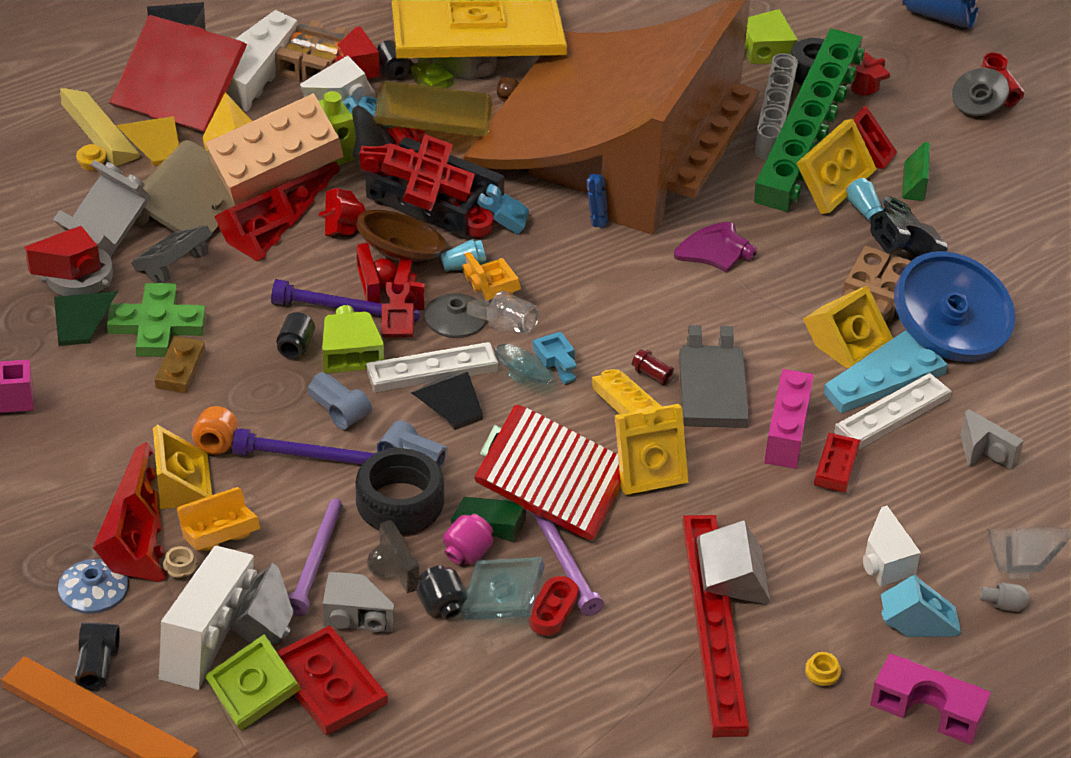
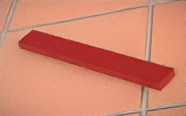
M683 515L682 526L712 738L748 737L749 724L730 600L728 596L704 591L697 545L699 535L719 529L717 515Z

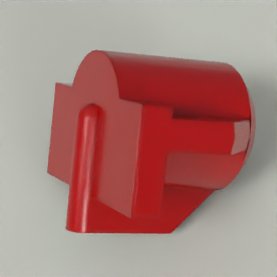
M865 51L861 66L856 65L855 67L856 75L851 84L852 91L862 96L878 92L880 81L890 78V73L884 68L885 59L875 60Z
M342 188L326 191L325 210L318 214L320 218H325V236L336 234L350 236L357 230V219L366 209L352 191Z

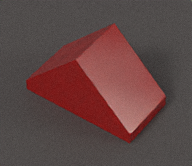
M862 107L852 119H854L875 167L879 169L885 168L897 154V151L868 107Z

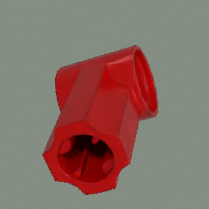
M987 53L983 58L981 68L994 69L1006 78L1009 85V95L1004 105L1006 107L1015 106L1017 102L1023 99L1025 91L1007 70V58L1000 53Z

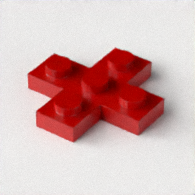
M424 134L418 153L390 143L380 170L409 181L402 201L429 211L433 208L438 192L466 202L475 175L469 171L447 164L453 144Z

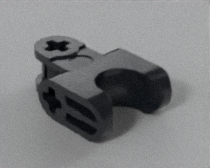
M891 196L884 197L882 201L884 208L874 215L870 222V231L886 253L900 256L902 250H906L918 257L930 252H947L948 246L943 238L931 225L921 223L911 212L907 204Z

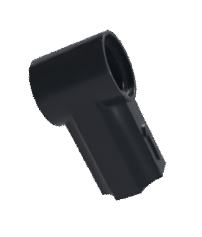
M82 622L79 632L80 654L75 673V683L93 692H98L100 688L107 686L112 657L117 656L119 651L120 627L118 624Z

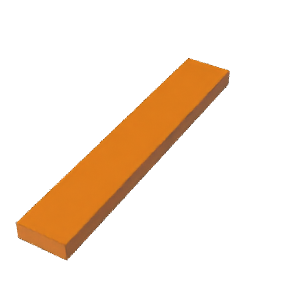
M25 656L1 679L2 688L130 758H199L197 749Z

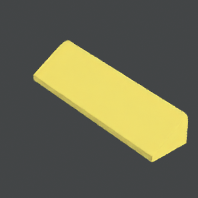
M66 88L60 89L61 105L91 141L105 150L106 159L111 164L119 166L140 158L138 151L87 92Z

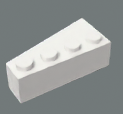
M274 10L236 38V40L247 43V46L226 93L246 112L252 107L253 99L259 98L263 93L264 85L268 81L271 82L276 76V51L279 47L285 48L291 35L297 31V20L277 10Z
M219 546L213 547L161 621L159 680L197 690L200 689L205 679L204 675L208 673L230 629L229 627L254 577L257 575V570H253L254 555Z

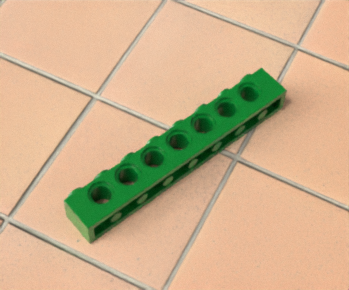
M833 28L829 29L755 182L754 203L788 212L792 202L798 201L802 189L801 182H805L798 168L797 162L828 135L829 123L835 122L839 109L838 103H844L848 90L846 86L853 83L856 75L855 67L856 65L861 66L864 59L865 49L861 48L863 36Z

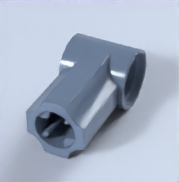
M320 372L313 377L312 382L308 386V395L329 411L331 420L342 430L349 428L372 412L371 403L363 391L359 389L350 391L329 374Z
M401 420L395 421L376 446L377 452L394 448L420 451L430 456L440 466V469H442L448 453V447L419 436L411 424Z

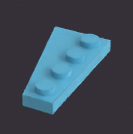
M905 330L826 383L823 394L840 413H844L884 398L928 373H931L935 378L946 374L948 364L935 352L919 344Z

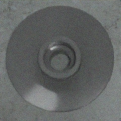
M978 68L966 72L955 82L952 90L955 106L961 112L972 116H983L995 112L1003 106L1009 95V85L1006 78L1000 72L989 68Z
M450 293L441 295L428 304L425 310V321L432 331L441 336L464 338L478 333L485 326L487 310L482 302L470 295Z

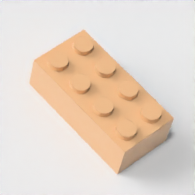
M314 93L205 143L211 162L234 205L261 195L343 157L339 137Z

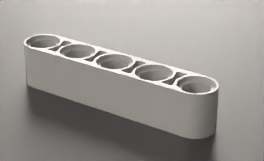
M778 54L772 59L755 142V154L763 160H767L789 114L798 64L797 59L790 54Z

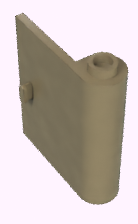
M182 141L143 182L145 184L143 189L151 198L134 224L144 226L152 217L174 232L205 225L209 227L213 235L219 228L214 215L235 205L214 168L208 151L192 141Z

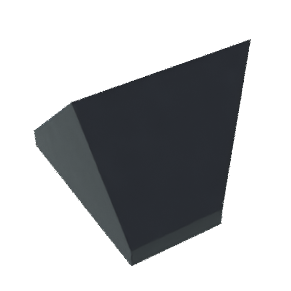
M468 372L450 375L423 385L411 392V394L444 417L454 430L483 420V413Z

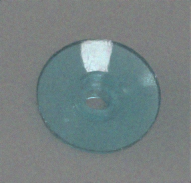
M499 344L496 347L495 353L497 357L509 369L507 374L513 380L519 383H524L525 380L542 384L551 382L553 378L551 370L546 368L536 356L510 344Z

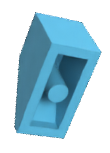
M912 575L881 594L883 604L882 617L889 627L896 628L906 637H948L961 634L956 607L917 576Z

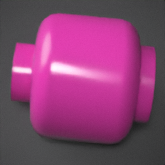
M476 514L458 517L443 534V543L446 547L445 555L457 565H460L462 562L468 565L478 563L493 545L492 527L487 521Z

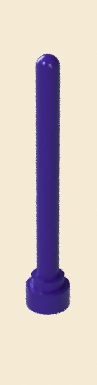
M275 279L273 284L272 304L284 306L285 303L291 304L292 301L331 308L349 305L353 307L354 312H368L371 315L382 316L381 303L295 289L294 285H290L289 281ZM414 309V322H417L421 315L418 310Z
M236 428L233 440V454L247 456L248 453H254L256 450L362 465L365 460L376 454L259 438L256 434L251 433V430Z

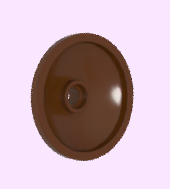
M368 210L362 212L356 222L357 229L362 238L374 250L393 262L399 263L400 259L412 260V263L429 261L441 256L446 246L443 236L434 228L418 219L387 210Z

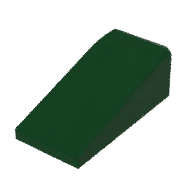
M463 497L451 518V523H454L462 515L471 516L476 514L487 521L492 527V536L514 542L526 520V509L509 500Z

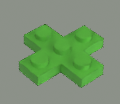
M145 283L142 304H110L107 322L108 334H137L136 356L165 357L170 346L171 335L203 336L206 316L205 305H176V284Z

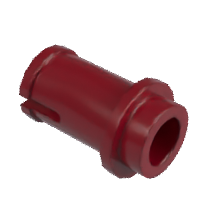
M640 349L635 354L631 363L637 373L643 372L661 385H665L674 372L673 367L652 356L650 350L644 351Z

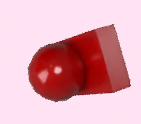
M357 244L356 267L365 299L369 302L380 303V288H386V282L394 283L397 266L393 261L386 258H380L373 262L369 244Z

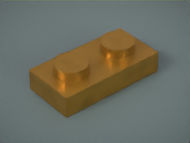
M174 336L155 377V388L187 394L204 355L205 341Z

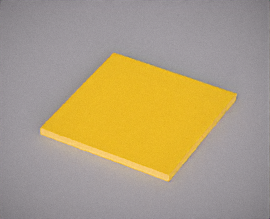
M391 0L396 58L567 55V45L556 0Z

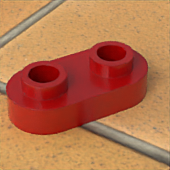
M454 197L450 198V204L457 207L463 202ZM478 204L468 213V235L483 237L490 234L493 230V215L488 209L482 208Z
M555 576L545 582L529 610V626L535 633L550 636L562 629L577 603L578 586L572 579L565 576Z

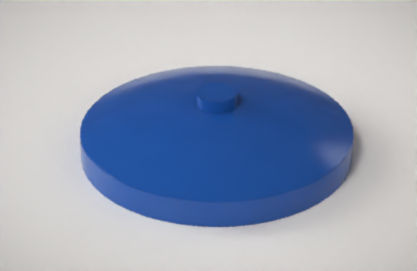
M946 251L926 253L913 259L905 267L896 282L894 303L900 321L919 344L941 357L962 362L980 361L989 358L1003 347L1013 332L1015 310L1009 292L992 271L972 258Z

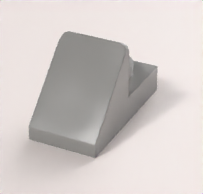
M970 409L965 412L960 437L968 466L971 467L984 454L1012 470L1019 462L1024 440Z

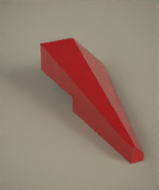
M337 162L328 164L214 215L226 243L255 261L264 258L268 250L281 239V235L314 201V197L340 171Z
M145 442L135 448L92 548L112 573L160 582L166 578V571L159 565V559L164 556V548L161 545L157 546L156 534L162 530L158 492L152 490L151 480L156 477V472L152 467L149 468L148 457L153 454V449Z

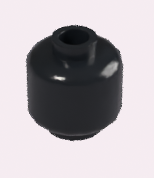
M437 565L427 569L420 575L416 592L428 615L451 619L462 611L461 606L467 600V591L454 569Z

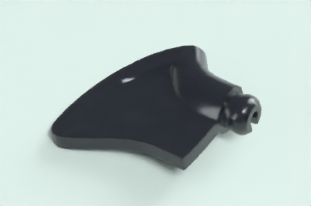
M360 105L352 108L355 129V145L352 156L360 162L359 153L361 146L380 147L390 143L396 145L388 131L368 110Z

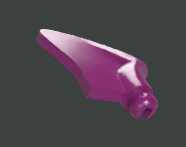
M722 222L707 226L687 237L674 250V258L679 261L709 264L727 273L739 259L753 260V256H756L757 247L751 245L750 241L736 233L734 223Z

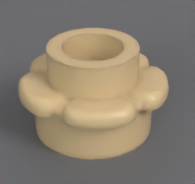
M174 547L167 552L166 558L163 561V568L165 571H168L171 577L185 578L196 571L197 566L195 564L197 563V558L192 550L187 547Z

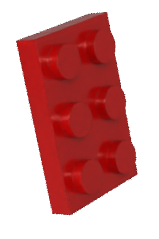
M331 625L276 651L301 687V690L296 692L294 696L325 735L388 704V694Z

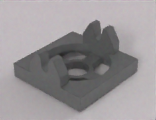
M205 225L175 231L132 260L131 264L136 272L145 270L148 277L154 283H166L170 280L167 266L187 252L194 258L200 255L203 257L209 253L205 240L212 233L209 227Z

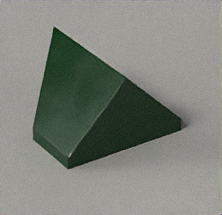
M118 291L54 297L58 345L91 343L90 338Z

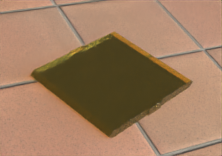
M383 81L379 87L373 120L377 124L487 136L490 133L492 97L488 93Z

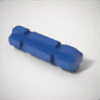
M593 173L586 180L589 191L590 214H592L590 219L593 227L604 228L609 221L608 212L606 211V191L603 188L605 187V181L601 174L596 175Z

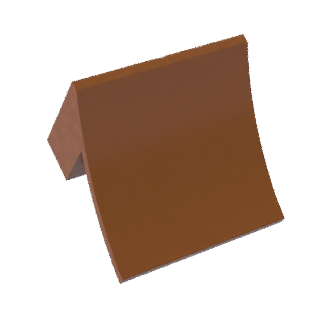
M721 0L688 16L639 29L601 33L563 31L567 45V55H540L465 154L464 160L486 169H529V175L585 193L589 192L586 182L589 175L593 173L596 175L601 174L605 181V187L603 188L606 191L608 220L653 235L664 219L667 190L695 199L758 101L759 90L741 84L750 0Z

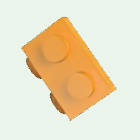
M471 252L464 253L466 264H463L462 268L467 282H471L475 293L480 292L486 301L494 298H507L513 292L521 290L519 278L503 258L480 265Z
M239 487L177 508L183 538L196 551L212 550L214 546H218L221 542L230 539H244L250 535V532L261 529L258 516L246 507L243 491Z

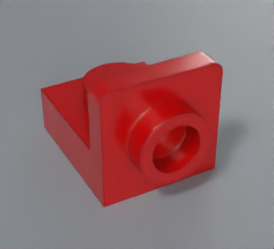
M400 259L393 283V293L401 294L404 291V282H410L411 295L406 303H413L414 309L423 310L425 307V284L417 282V274L412 273V260Z

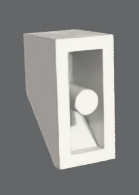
M349 56L344 57L300 84L304 97L314 93L318 101L323 100L324 94L329 91L340 93L342 102L349 95L360 101L363 96L371 94L365 73Z
M888 506L881 507L867 542L865 556L863 557V565L866 572L874 577L880 587L909 578L912 575L916 576L921 554Z

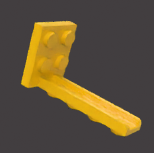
M605 370L601 372V375L592 377L594 391L620 414L614 416L622 492L628 495L689 483L682 407L679 404L662 407L622 371L620 372V370Z

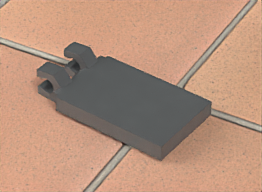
M689 325L687 345H683L679 351L681 406L684 426L747 428L748 407L743 350H740L739 346H733V326H720L718 346H702L701 325Z

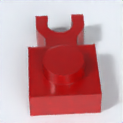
M386 282V292L390 298V304H382V337H414L415 307L413 303H406L411 295L410 282H404V291L401 294L393 293V283Z

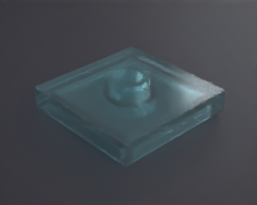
M542 557L478 560L467 591V600L464 602L461 611L465 620L531 617L545 567Z

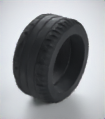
M407 448L387 449L369 457L358 470L355 480L356 506L362 519L375 529L390 534L414 533L428 527L439 517L444 504V476L440 466L430 456ZM405 483L414 485L423 490V492L410 498L395 499L386 497L378 493L377 490L390 484Z

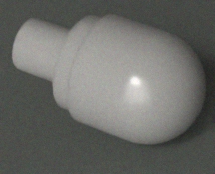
M998 583L996 588L982 586L980 600L994 602V607L999 608V610L1020 612L1029 603V593L1021 585Z

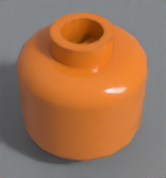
M211 406L204 409L193 426V442L198 448L211 455H220L227 452L233 445L235 430L239 428L238 419L230 410L221 406Z

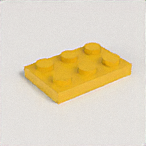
M854 119L844 120L797 162L798 168L820 214L830 213L847 197L846 189L853 181L860 178L867 179L877 170Z

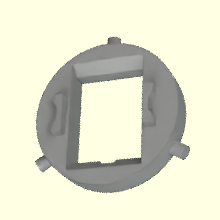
M98 248L101 269L83 283L77 280L47 276L40 277L41 283L47 282L54 292L63 296L97 293L110 286L113 278L112 260L107 252Z

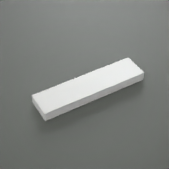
M490 342L366 363L367 374L374 393L427 384L463 372H468L469 376L498 371V361Z
M928 373L837 423L834 433L860 439L859 449L949 400L952 391L931 373Z

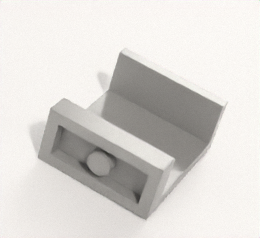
M94 160L91 165L101 175L73 216L59 210L53 220L65 231L82 226L98 245V248L103 249L111 257L151 196L143 189L145 184L137 177L130 174L126 178L121 175L123 172L110 162L103 165Z

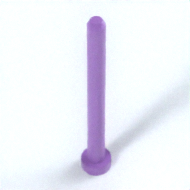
M335 498L330 501L295 592L288 594L294 612L293 615L303 616L308 612L310 600L307 597L343 505L340 499Z
M532 513L566 575L578 586V596L580 598L578 607L582 614L587 616L596 614L604 605L600 594L591 591L554 523Z

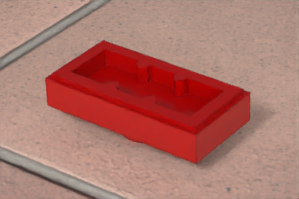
M829 432L815 475L814 485L846 493L861 440Z

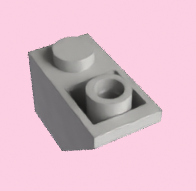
M328 572L323 598V626L331 625L338 629L346 628L393 633L394 604L364 575Z

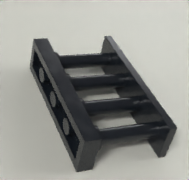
M407 137L399 142L400 147L415 149L416 153H418L421 145L420 142ZM449 154L447 164L475 174L470 188V192L473 193L467 198L466 202L463 201L458 207L445 202L451 196L440 192L437 193L431 211L404 202L402 200L407 186L396 182L400 179L399 177H382L370 171L365 173L366 197L466 237L468 235V213L478 205L479 195L483 193L490 197L486 194L489 184H492L500 189L501 196H503L504 175Z

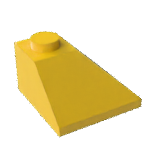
M864 286L829 302L803 318L816 347L847 369L893 339L868 286Z

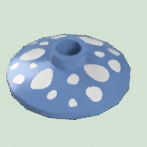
M88 559L75 563L65 570L58 584V594L62 602L71 610L84 614L100 613L112 609L123 600L128 590L127 576L112 573L102 559Z

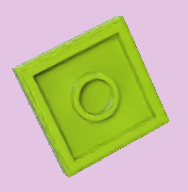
M262 635L204 675L240 731L301 690V687L265 635Z

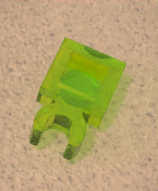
M418 58V64L409 60L411 66L408 73L414 75V82L430 95L453 86L454 76L437 62L429 65L427 58Z

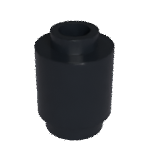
M386 40L380 43L377 50L379 52V65L384 75L390 80H399L405 77L411 66L408 58H396L394 41Z
M299 312L287 315L276 340L277 349L282 356L296 359L306 352L315 331V323L309 316Z

